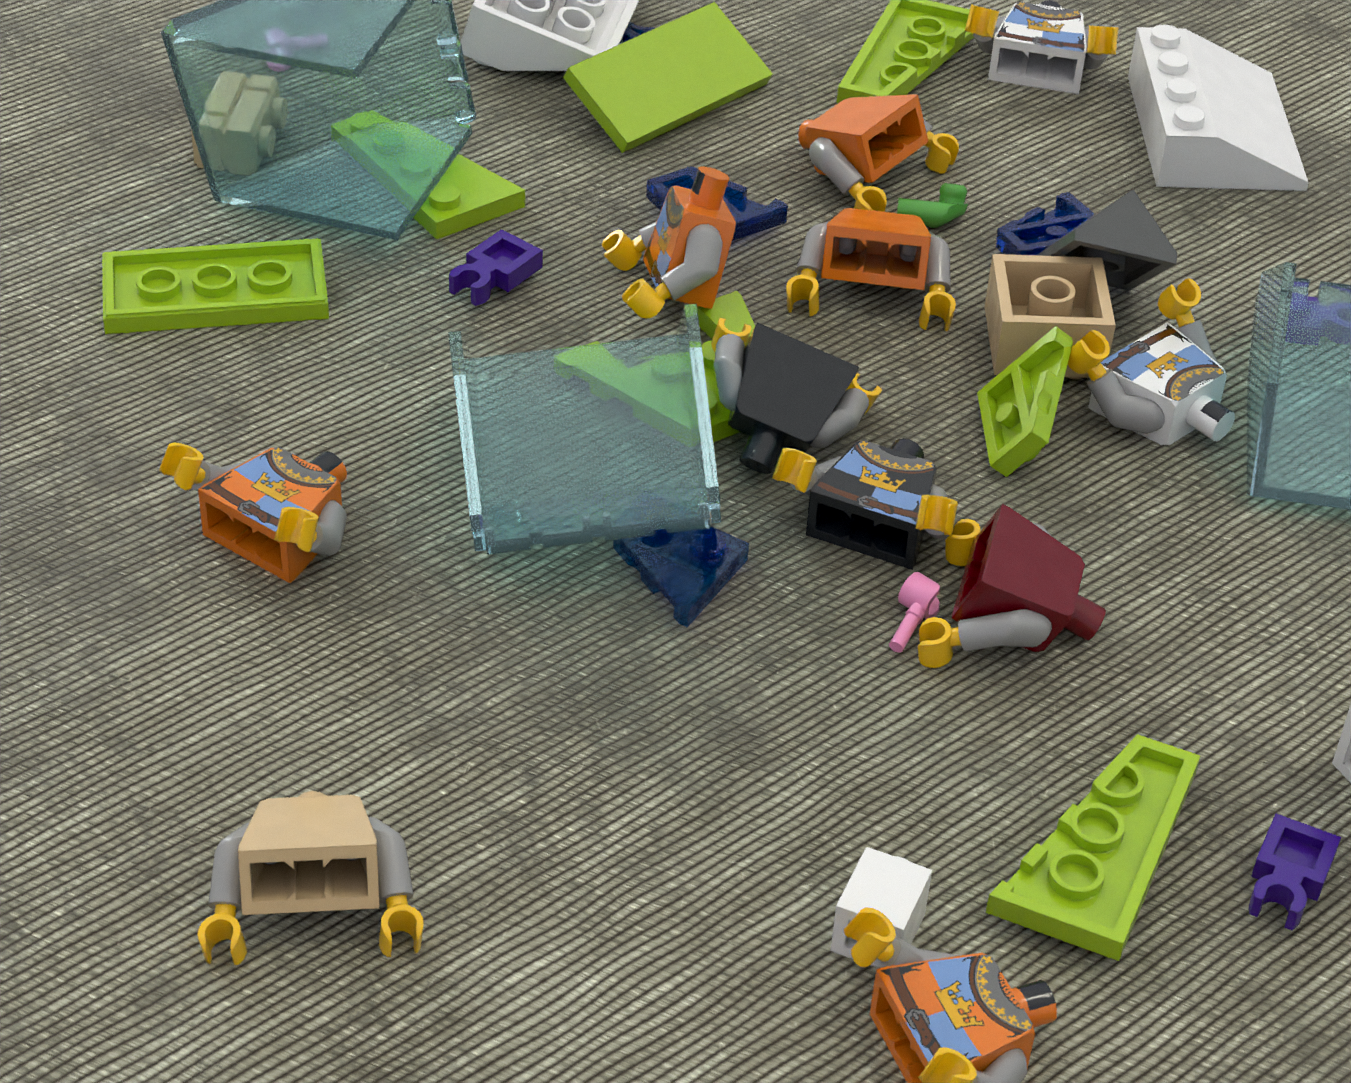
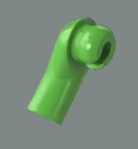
M944 183L940 187L939 201L899 198L897 213L921 217L926 227H940L964 215L968 204L965 203L967 188L960 184Z

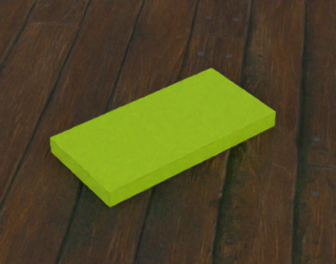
M713 2L568 67L563 78L619 150L624 153L766 85L773 73L719 6Z
M318 238L102 253L103 323L105 334L329 319L321 239Z

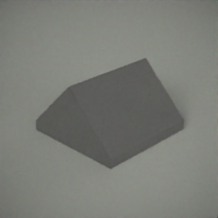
M1132 189L1037 255L1102 258L1108 286L1130 291L1175 265L1178 253Z

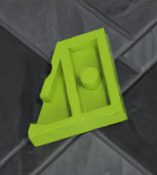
M1057 326L1051 329L977 392L990 467L1005 477L1009 476L1023 463L1034 459L1041 449L1049 443L1073 344L1072 337Z

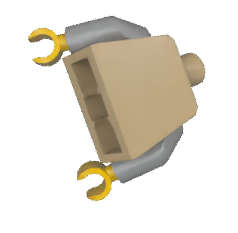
M318 791L304 792L298 797L268 798L259 802L251 821L245 823L221 840L215 850L208 906L215 909L214 915L206 918L198 929V940L206 962L211 964L212 949L222 940H231L230 949L234 965H239L244 960L247 953V945L241 926L235 918L237 911L242 910V915L377 909L379 908V903L387 905V910L381 918L379 936L381 952L386 957H391V933L404 931L412 936L415 954L418 953L421 948L424 920L421 913L416 908L409 906L407 902L414 895L405 841L400 833L375 817H368L361 797L355 795L327 796Z

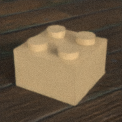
M992 254L985 300V314L994 375L1001 373L1055 326L1072 337V346L1089 331H1099L1107 339L1111 352L1116 324L1102 258ZM1067 365L1066 378H1090L1087 373L1078 374Z

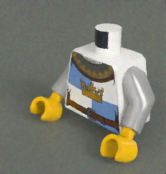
M1052 0L1043 1L1039 5L1025 2L1015 3L1008 15L998 18L999 11L971 5L965 27L966 32L973 33L979 48L986 53L992 54L988 80L1079 94L1083 67L1085 69H1097L1103 64L1109 54L1116 55L1119 28L1089 25V30L1084 29L1083 14L1081 12L1064 9L1060 4Z
M1190 278L1185 279L1177 286V291L1173 284L1169 285L1160 294L1158 299L1160 312L1167 318L1176 319L1179 327L1175 328L1167 322L1109 357L1110 346L1107 339L1099 331L1091 330L1072 346L1068 361V367L1078 374L1087 373L1090 377V380L1087 382L1091 391L1089 409L1106 417L1114 427L1134 431L1160 445H1171L1195 429L1213 441H1219L1229 432L1235 420L1234 412L1220 404L1227 377L1226 372L1219 365L1210 347L1201 320L1194 321L1191 309L1201 299V290L1194 280Z

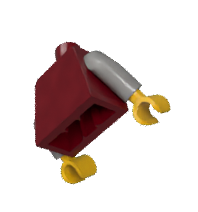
M1002 504L982 530L976 521L961 519L955 524L952 536H948L945 539L946 560L956 566H966L951 616L953 620L959 623L958 627L951 628V625L942 618L931 617L926 619L919 628V662L929 668L942 667L951 661L953 647L961 645L964 651L1011 646L1023 647L1033 652H1041L1050 645L1063 628L1089 641L1100 628L1106 609L1078 594L1085 566L1081 556L1053 538L1042 525L1030 522L1012 508Z

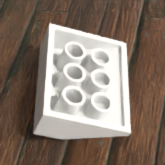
M475 0L458 53L472 58L481 65L492 66L501 71H567L568 67L619 45L639 0Z
M1157 25L1153 28L1137 27L1128 80L1156 187L1307 191L1309 182L1271 72L1187 29L1176 28L1171 25Z

